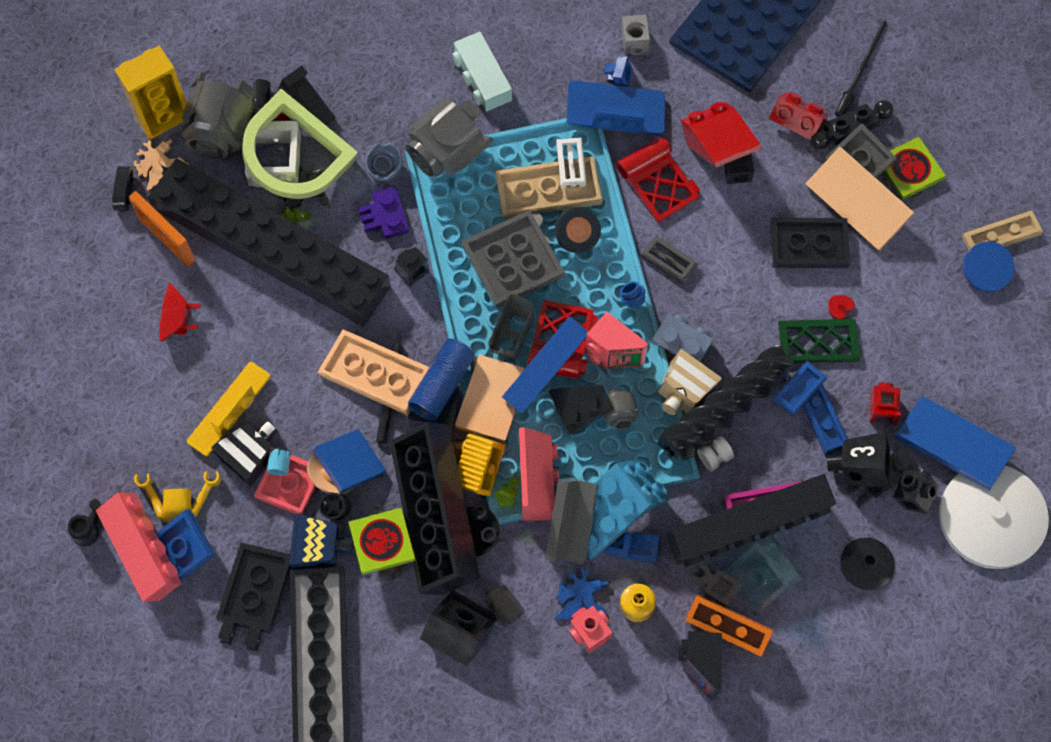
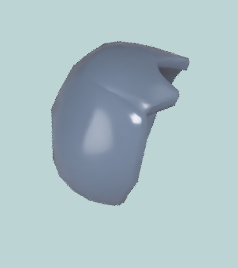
M388 142L386 144H375L366 154L364 163L370 176L378 181H388L394 179L401 172L403 159L400 149Z

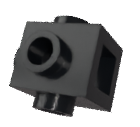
M905 469L897 484L893 498L906 510L928 514L932 502L937 496L939 485L928 471L923 469H917L916 471Z

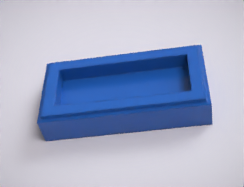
M807 361L774 396L773 401L793 417L823 385L827 377Z

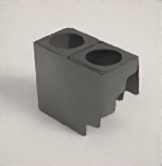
M510 294L507 297L488 342L491 352L514 361L516 360L534 321L533 303L515 294ZM521 316L526 320L522 332L516 333L510 330L508 323L512 317ZM504 338H511L516 342L517 346L514 352L507 350L504 352L498 348L499 342Z

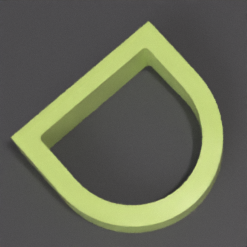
M282 89L251 119L245 130L242 146L245 166L254 180L271 193L292 199L313 197L327 190L356 161L358 154L354 148ZM280 113H284L293 121H298L299 126L337 157L317 178L304 183L284 182L271 176L259 163L254 148L255 140L259 133Z

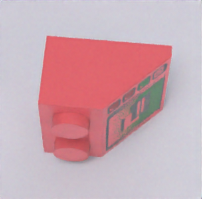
M606 312L586 334L585 354L592 364L600 365L604 369L641 367L645 363L648 343L610 313Z

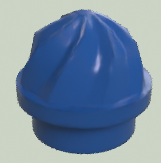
M636 281L625 284L620 290L622 302L632 308L643 305L646 298L645 288Z

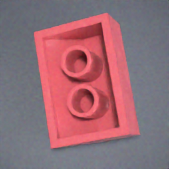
M519 428L523 521L552 520L556 496L554 495V486L558 484L559 480L558 469H553V460H558L557 444H552V438L549 434L528 428Z

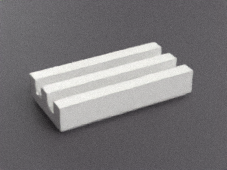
M582 138L557 139L561 188H566L568 185H571V188L576 187V185L586 186ZM573 144L577 145L580 178H575ZM562 145H567L570 179L565 177Z

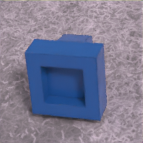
M618 56L616 63L606 64L604 74L608 75L607 80L615 82L616 86L629 87L634 70L628 57Z

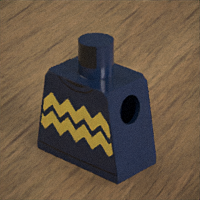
M295 514L289 565L292 570L335 567L337 553L353 554V538L339 537L340 530L337 523Z

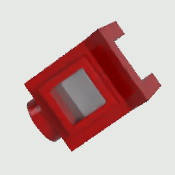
M882 382L878 386L873 387L870 393L869 422L875 423L877 417L882 416L891 417L890 424L896 425L901 416V388H894V385L888 382Z

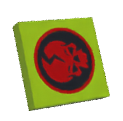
M920 137L890 150L897 160L883 172L901 200L944 180L946 176Z
M402 508L349 521L362 575L415 561Z

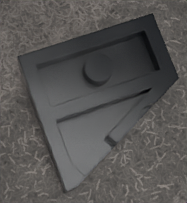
M603 385L549 390V394L569 435L577 434L614 409Z

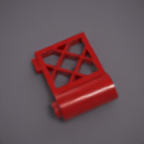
M660 137L655 138L616 162L619 174L631 185L657 223L699 198L698 193L700 192L694 180H688L671 157L672 147L666 139L662 140ZM670 166L675 173L674 181L660 178L661 170ZM644 180L655 182L654 192L643 191L639 183ZM658 183L672 186L670 197L656 194ZM675 188L686 189L690 197L685 200L674 198ZM655 199L669 202L668 210L661 215L654 207Z
M543 300L527 366L547 343V341L540 340L541 334L548 330L555 334L557 331L555 326L566 321L569 316L574 317L575 315L587 317L586 322L581 326L589 332L598 319L597 315H593L594 310ZM547 309L558 311L562 317L551 322L546 316ZM586 339L556 375L579 379L580 375H585L588 360L583 359Z

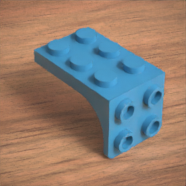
M631 460L616 463L595 483L599 488L587 553L590 560L597 558L644 514L657 506L666 504L670 500L666 488L660 482L655 481L650 474L649 467L644 462Z

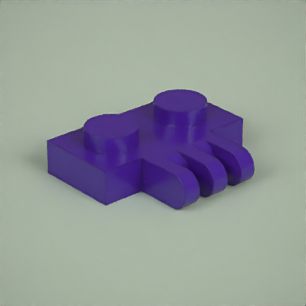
M396 186L372 192L374 203L358 209L359 214L364 215L361 217L362 224H366L363 226L365 233L382 229L385 239L409 233Z

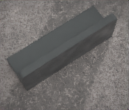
M574 478L558 480L545 556L546 560L556 562L565 559L580 564L586 562L599 488L597 484Z

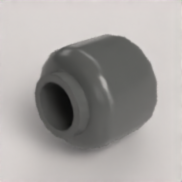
M622 389L611 390L608 393V397L614 409L604 415L605 422L616 430L628 429L633 426L638 418L635 398L630 392L623 391Z

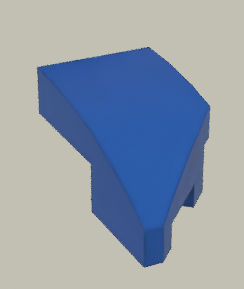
M628 532L623 535L624 538L605 549L606 555L657 565L661 537L641 533L630 534Z

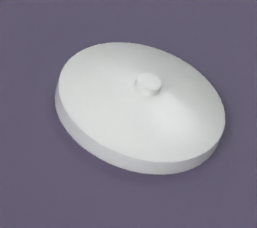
M1005 466L990 491L958 474L946 487L939 506L941 529L950 546L965 560L984 568L1005 569L1025 562L1040 548L1048 530V509L1040 490L1027 476L1008 466Z

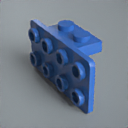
M572 80L568 84L566 122L572 126L661 136L665 128V94L657 90Z

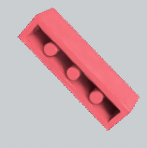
M118 492L96 510L143 602L159 601L182 584L176 567L168 558L164 544L158 539L154 531V525L147 518L142 508V502L135 493Z

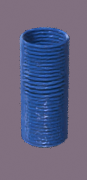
M446 339L407 402L409 408L422 418L436 421L475 358L472 349L456 339Z

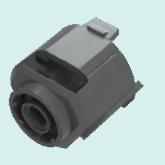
M201 71L191 85L192 89L182 116L184 124L181 135L186 140L185 144L191 151L212 159H224L228 154H232L242 148L244 133L254 110V103L251 101L254 89L243 80H238L235 88L218 82L204 81L206 73Z
M451 97L450 99L443 98L409 127L408 135L411 142L406 145V150L418 168L428 177L435 179L440 174L455 175L462 171L486 150L494 140L489 136H483L475 123L482 112L469 99L458 106L455 99Z

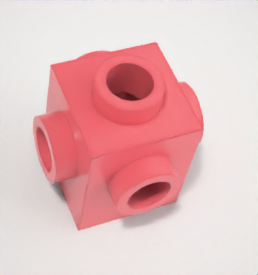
M594 606L588 610L583 607L572 615L573 620L570 622L572 630L569 631V634L577 645L582 644L588 654L612 638V631L608 627L610 622L602 610L597 612Z

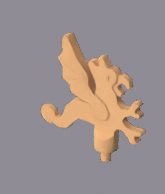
M170 138L166 142L162 141L154 149L152 148L151 141L143 143L148 148V151L145 152L139 149V153H136L138 157L145 156L144 160H140V164H137V161H135L134 166L138 171V177L143 175L144 178H147L149 173L147 191L153 190L163 177L164 170L161 166L169 168L175 161V159H168L165 156L171 149L169 145L173 142Z

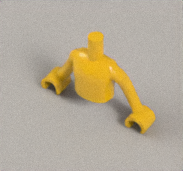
M206 471L203 475L206 483L195 500L193 507L190 489L163 490L162 506L152 487V477L148 473L147 481L144 484H140L139 474L134 476V482L138 487L146 491L158 519L169 523L185 510H191L196 517L211 488L218 486L222 478L220 473L216 471V479L209 481V474Z

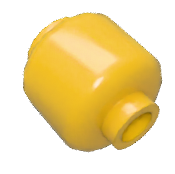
M644 584L628 586L620 598L622 614L633 622H643L650 618L656 606L654 592Z

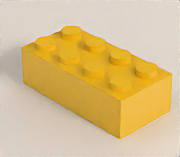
M160 45L144 51L142 55L130 61H125L114 69L133 115L148 140L184 122L182 116L187 102L176 71Z

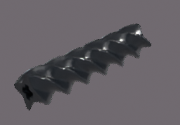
M780 345L764 350L755 361L744 366L735 377L728 379L716 392L704 398L698 407L689 410L679 422L665 429L657 441L658 445L668 454L675 465L677 459H691L694 455L696 444L711 443L714 438L715 429L729 428L732 425L734 413H748L751 409L753 398H766L770 393L771 384L786 382L789 377V369L796 368V364L787 357Z

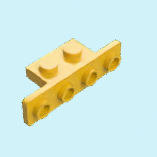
M249 362L187 439L188 445L204 456H209L213 451L211 447L235 426L241 414L251 406L254 398L271 378L270 374L255 363Z

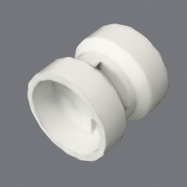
M722 436L713 439L712 444L709 446L704 445L697 449L700 460L710 472L719 468L720 463L728 462L734 458L730 445Z

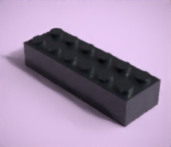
M426 422L389 442L404 519L415 557L413 566L419 594L444 595L481 578L450 428L448 425Z
M824 473L674 528L666 534L677 565L684 562L685 567L704 560L703 555L709 553L712 558L729 551V546L732 544L735 545V548H739L755 541L754 536L759 535L761 539L780 532L779 527L784 526L786 530L799 526L806 522L805 517L809 516L810 521L826 516L831 513L830 508L837 503Z

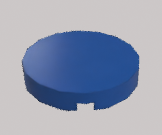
M986 241L978 243L966 253L962 269L965 279L973 285V288L988 293L998 291L1008 285L1013 277L1015 266L1013 257L1007 248L1000 243Z

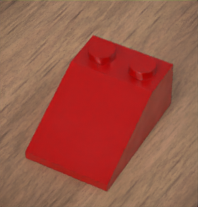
M726 102L714 103L709 109L691 112L688 117L681 119L688 147L715 167L762 149L760 142L737 110Z

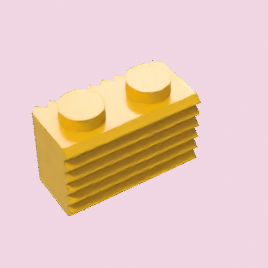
M468 434L467 440L462 445L461 460L457 466L462 488L477 494L490 496L506 445L481 436Z

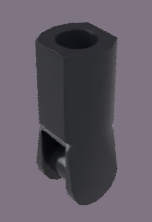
M256 79L253 83L254 91L251 101L254 103V110L251 119L269 102L271 83L267 80Z

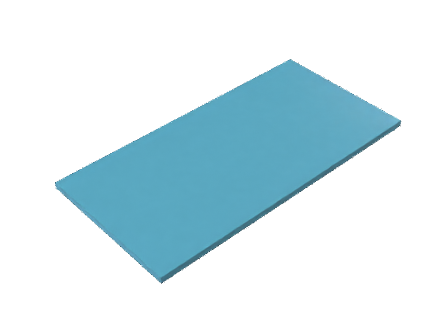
M564 118L483 135L489 136L494 140L486 150L455 175L440 174L435 179L423 173L413 162L408 152H405L449 339H456L472 349L477 359L479 355L526 368L543 300L593 309V315L598 316L597 322L608 312L648 343L645 363L641 367L604 369L600 365L592 364L584 353L583 359L588 360L585 375H580L579 379L555 375L523 414L516 410L506 442L496 441L506 446L491 494L486 496L489 510L495 514L499 525L523 520L519 428H528L551 435L552 444H557L558 460H553V469H558L559 479L574 478L595 484L616 463L639 460L649 467L651 476L664 487L700 480L694 455L689 460L677 459L675 465L668 454L657 443L664 430L679 422L683 414L681 409H678L675 415H670L662 409V404L666 398L660 395L658 390L669 364L665 350L652 342L653 337L658 331V325L603 130L572 126ZM582 138L583 157L594 156L603 200L602 205L583 208L590 210L596 215L600 222L601 235L597 244L589 251L583 253L569 252L560 246L555 236L556 221L566 210L540 214L543 218L540 229L544 236L549 238V245L562 266L565 277L522 296V298L533 303L534 321L514 361L490 351L488 342L503 306L495 309L462 248L461 241L509 220L503 219L495 171L558 162L556 140ZM573 144V159H578L577 145ZM562 145L565 161L568 160L567 145ZM632 281L638 282L646 291L645 302L643 305L635 308L624 304L620 293L621 288ZM547 309L546 316L551 322L562 317L558 311ZM581 315L572 317L580 325L585 323L587 319L586 316ZM521 316L512 317L508 323L510 330L516 333L522 332L526 320ZM563 323L555 326V328L558 330ZM548 330L541 334L540 340L548 342L554 334L551 330ZM504 338L499 342L498 348L504 352L506 350L514 352L517 345L513 339ZM470 366L459 382L463 400L472 377ZM603 385L608 395L611 390L622 389L634 396L638 409V418L630 428L616 430L614 427L606 424L603 415L577 434L569 435L549 394V390ZM557 485L554 486V495H556Z

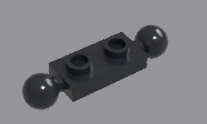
M880 100L875 104L873 110L865 104L824 123V130H818L812 135L810 144L815 149L820 150L826 148L830 140H833L838 146L861 123L870 131L880 126V119L885 120L892 116L894 111L893 105L887 100Z

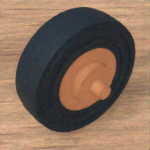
M574 207L564 211L558 217L555 224V236L562 248L572 253L589 251L597 244L601 235V226L598 218L593 212L583 207Z

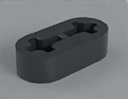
M118 166L112 196L114 211L129 210V196L132 193L134 171L130 166Z

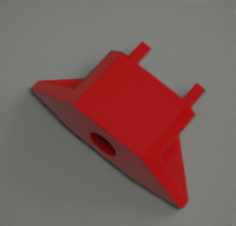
M171 283L167 286L159 324V341L161 342L172 334L186 335L187 329H198V325L188 324L190 308L200 309L201 304L187 303Z

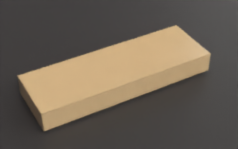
M1031 210L963 233L962 238L968 250L978 243L986 241L1000 243L1006 247L1039 236L1043 230Z

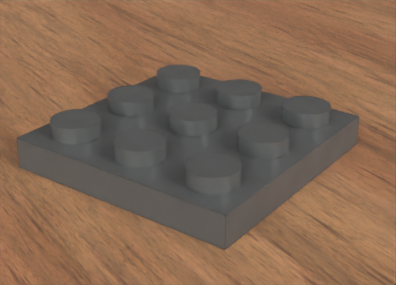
M530 210L461 241V246L495 309L503 306L510 294L522 297L565 277L562 266Z

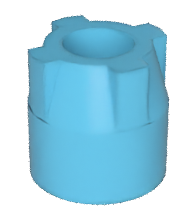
M280 449L270 451L267 472L279 476L288 475L291 453Z

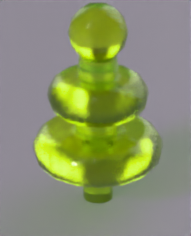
M285 206L281 216L291 222L293 220L295 224H299L300 219L309 220L311 213L309 211L300 213L298 208H294L291 213L290 208Z
M511 477L509 484L502 485L501 490L495 492L494 496L499 502L498 506L500 508L515 505L516 500L514 496L517 495L515 486L519 483L517 477Z

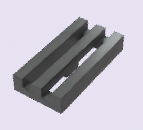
M658 236L653 238L641 254L642 258L681 284L685 282L686 278L689 277L692 270L697 266L696 261ZM658 245L659 247H661L662 249H664L680 261L687 264L688 267L685 268L681 264L674 261V259L668 256L667 254L665 255L664 253L656 249L654 246ZM650 252L653 253L654 255H656L657 257H659L660 259L664 260L665 262H667L668 264H670L671 266H673L674 268H676L677 270H679V271L682 272L683 274H681V273H679L678 271L674 270L673 268H671L670 266H668L667 264H665L664 262H662L661 260H659L658 258H656L655 256H653L652 254H650Z

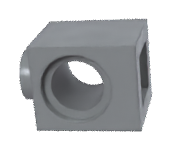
M646 14L622 16L621 33L624 54L640 55L648 52L650 38Z

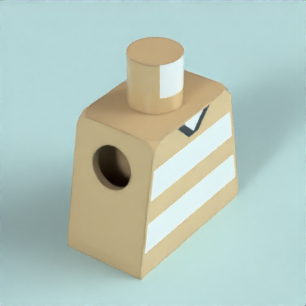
M681 349L671 361L658 390L659 394L666 398L662 404V409L670 415H675L678 409L687 413L717 385L721 377Z

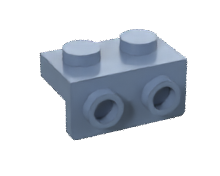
M667 314L652 342L674 355H677L682 349L701 362L707 350L713 345V339L710 338L711 334L700 327H697V329L687 325L689 322L679 315L673 317Z

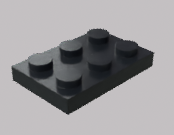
M771 218L772 268H849L850 255L847 218Z

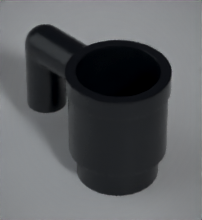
M97 499L90 501L89 506L92 511L88 517L76 515L68 522V533L74 542L80 546H90L99 537V528L96 524L100 518L96 510L102 504Z

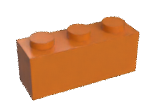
M701 595L695 597L685 620L707 632L722 633V639L760 657L763 656L774 632V629Z

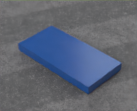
M921 396L895 436L901 442L989 491L1017 448L924 396Z

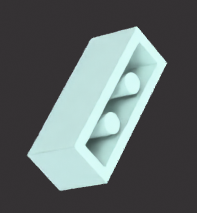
M481 32L454 42V53H452L454 63L457 67H462L464 71L462 75L466 85L473 87V97L477 105L482 104L487 112L512 101V88Z

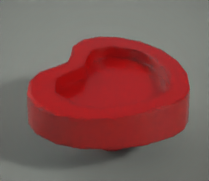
M832 296L828 303L829 314L833 319H844L846 313L854 309L855 303L848 296Z

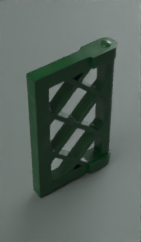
M856 319L778 321L780 346L787 357L794 363H806L807 361L809 363L860 362ZM826 328L827 331L820 338H817L808 329ZM834 328H848L849 334L844 338ZM787 329L802 330L794 339L787 335ZM830 332L841 341L834 350L822 342ZM804 333L816 342L808 351L796 342ZM819 344L829 355H811L810 353ZM845 344L850 348L851 354H837L836 352ZM793 345L804 355L789 356V348Z

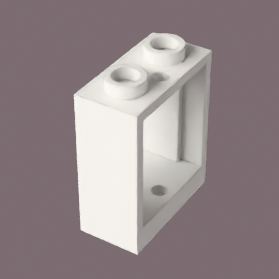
M271 121L257 136L254 144L255 153L256 143H290L289 167L263 168L276 179L288 183H299L301 150L298 121ZM245 166L248 185L262 187L254 180Z

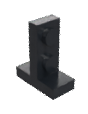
M301 65L282 79L277 91L280 89L285 91L323 124L327 125L336 117L306 79L308 72Z

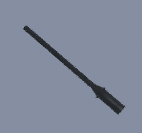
M882 21L850 88L843 92V97L834 113L836 117L845 114L851 101L854 99V89L887 24L886 21Z

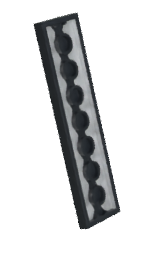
M345 568L290 570L293 742H350Z

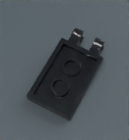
M240 543L216 617L218 622L223 623L218 635V639H221L220 643L231 645L235 627L239 626L249 629L245 640L246 649L258 651L262 632L270 634L290 571V554Z

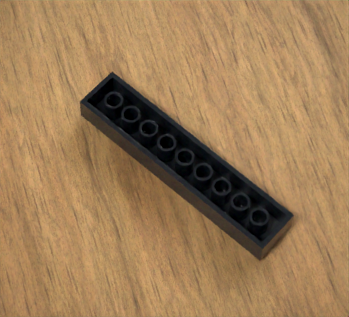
M177 158L148 196L151 206L158 213L362 327L366 325L391 288L388 274Z

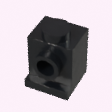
M416 246L401 252L395 261L396 266L394 270L410 287L430 272L428 259Z

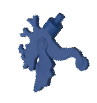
M580 570L582 573L581 580L576 577L575 572H573V575L568 574V578L574 579V584H567L565 587L563 586L564 581H561L559 583V594L555 598L556 600L561 599L560 604H564L569 598H575L566 604L565 608L555 617V620L565 619L568 621L575 612L582 608V601L586 609L594 606L597 612L602 610L606 615L604 607L594 603L592 593L600 592L603 587H608V581H586L589 570Z

